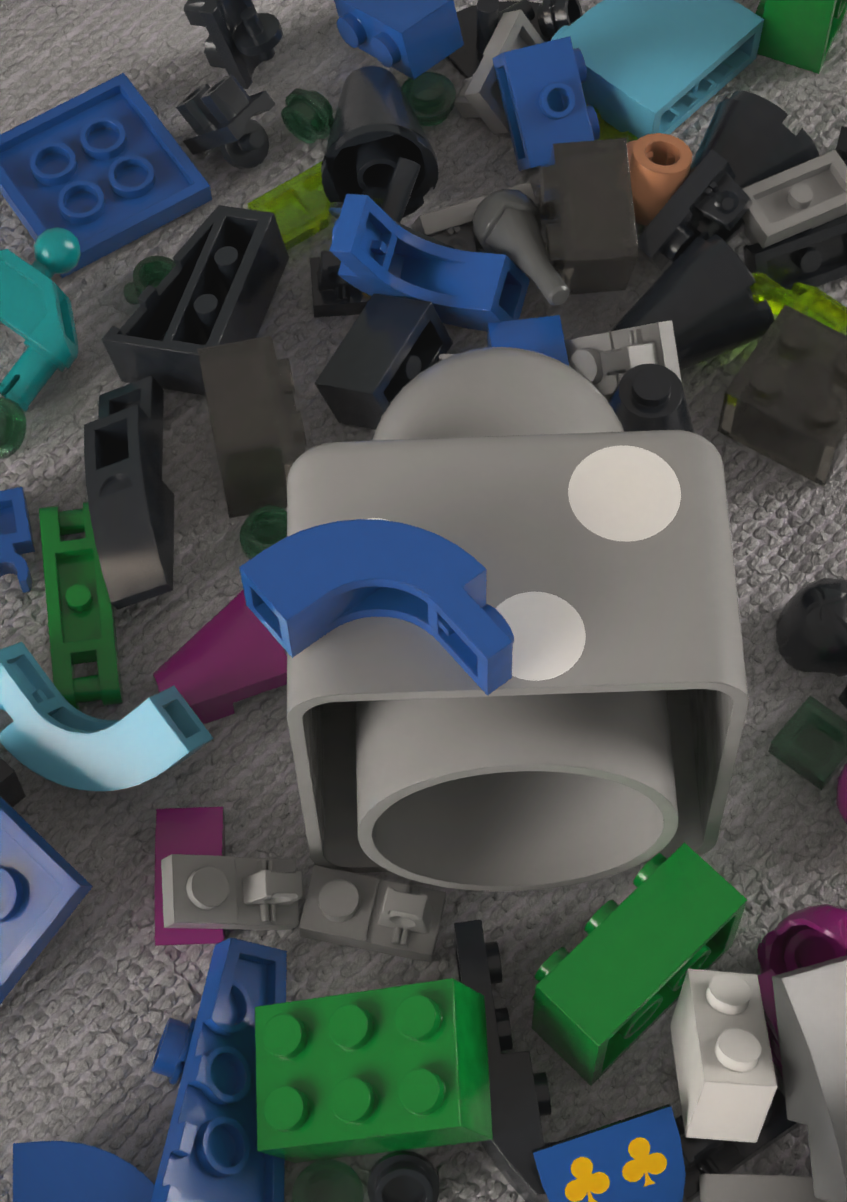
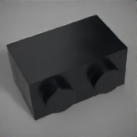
M373 294L314 384L339 423L376 430L382 415L403 387L419 373L438 363L439 355L447 354L453 345V341L432 302Z

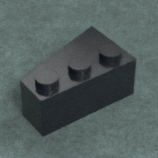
M218 205L175 254L173 260L176 266L156 288L151 285L147 286L137 298L140 307L120 329L112 326L101 339L122 382L133 383L152 375L162 389L228 400L232 399L236 387L229 392L220 393L218 378L225 377L226 386L229 387L242 374L244 367L217 372L216 368L247 362L289 260V255L274 213Z

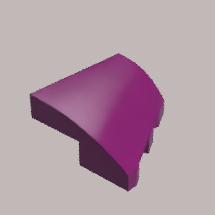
M242 590L153 673V678L159 693L175 686L204 725L235 714L234 702L287 685V655L282 645L248 608L244 590Z

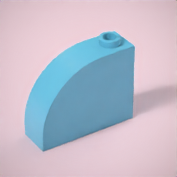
M603 0L570 26L565 25L554 34L551 41L568 36L571 37L573 49L579 48L585 60L587 80L585 83H581L586 106L592 105L597 116L631 140H638L647 134H671L757 58L764 19L734 0Z

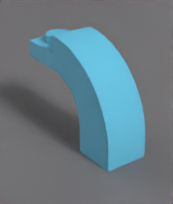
M23 642L0 649V709L7 712L13 719V722L0 732V743L20 763L47 780L62 786L86 791L126 789L142 784L180 764L214 739L175 686L149 697L123 719L102 720L86 715L73 707L61 695Z

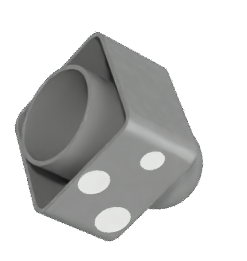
M489 347L452 355L419 373L403 387L386 409L376 428L372 441L328 442L306 450L295 460L287 477V537L321 524L356 519L400 522L440 535L461 547L487 569L486 604L494 607L504 617L514 635L512 678L488 696L432 635L415 624L397 618L366 617L356 619L333 629L293 658L287 652V723L309 854L315 864L352 873L392 872L418 882L454 889L495 892L529 891L571 886L609 877L641 863H647L659 853H662L668 859L684 842L699 856L707 853L716 845L748 710L749 697L724 466L719 451L709 440L701 435L684 430L624 431L621 422L605 397L588 379L573 368L536 351L512 347Z

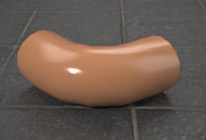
M654 133L623 144L615 151L612 158V173L617 203L623 213L635 223L648 226L688 178L692 162V152L686 143L672 135Z

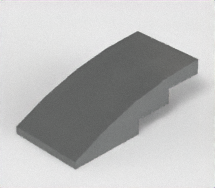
M847 955L772 976L787 1119L807 1125L814 1195L816 1198L828 1202H847Z

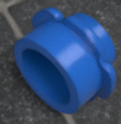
M169 1017L161 1036L151 1071L170 1077L169 1084L171 1085L177 1084L181 1074H183L196 1018L191 1017L188 1024Z

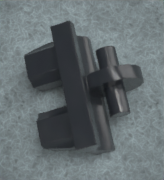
M188 0L184 5V12L190 25L206 27L209 33L205 41L204 54L210 66L225 68L228 75L233 74L243 89H248L253 82L252 74L255 68L262 61H268L275 55L273 48L280 42L283 35L279 20L275 15L269 13H257L252 0Z
M233 74L223 77L211 87L208 84L201 85L176 107L194 130L183 140V143L193 155L220 146L225 160L233 167L239 169L254 168L266 158L269 150V140L265 129L257 121L250 118L270 111L276 104L266 90L249 96Z

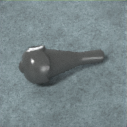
M501 189L486 196L477 206L473 218V231L486 253L506 254L518 269L532 278L551 305L564 303L568 299L570 289L550 263L541 233L540 213L536 204L526 194L513 189Z

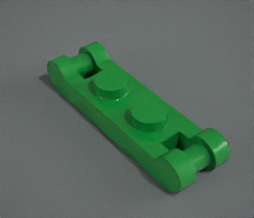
M88 501L83 502V508L60 511L59 505L39 508L53 684L61 695L77 710L79 709V703L102 700L104 706L123 704L124 698L119 667L114 606L110 602L99 562ZM85 533L86 538L64 541V535ZM97 661V675L75 678L74 664Z

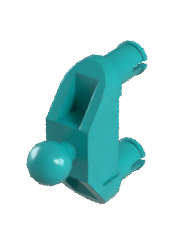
M60 227L46 229L37 237L34 244L35 261L31 265L8 249L0 250V322L24 338V344L27 346V349L1 381L0 394L14 405L16 404L24 412H27L28 406L56 370L63 372L65 368L69 369L78 357V339L71 301L51 278L54 274L68 273L77 266L81 257L78 238L71 231Z

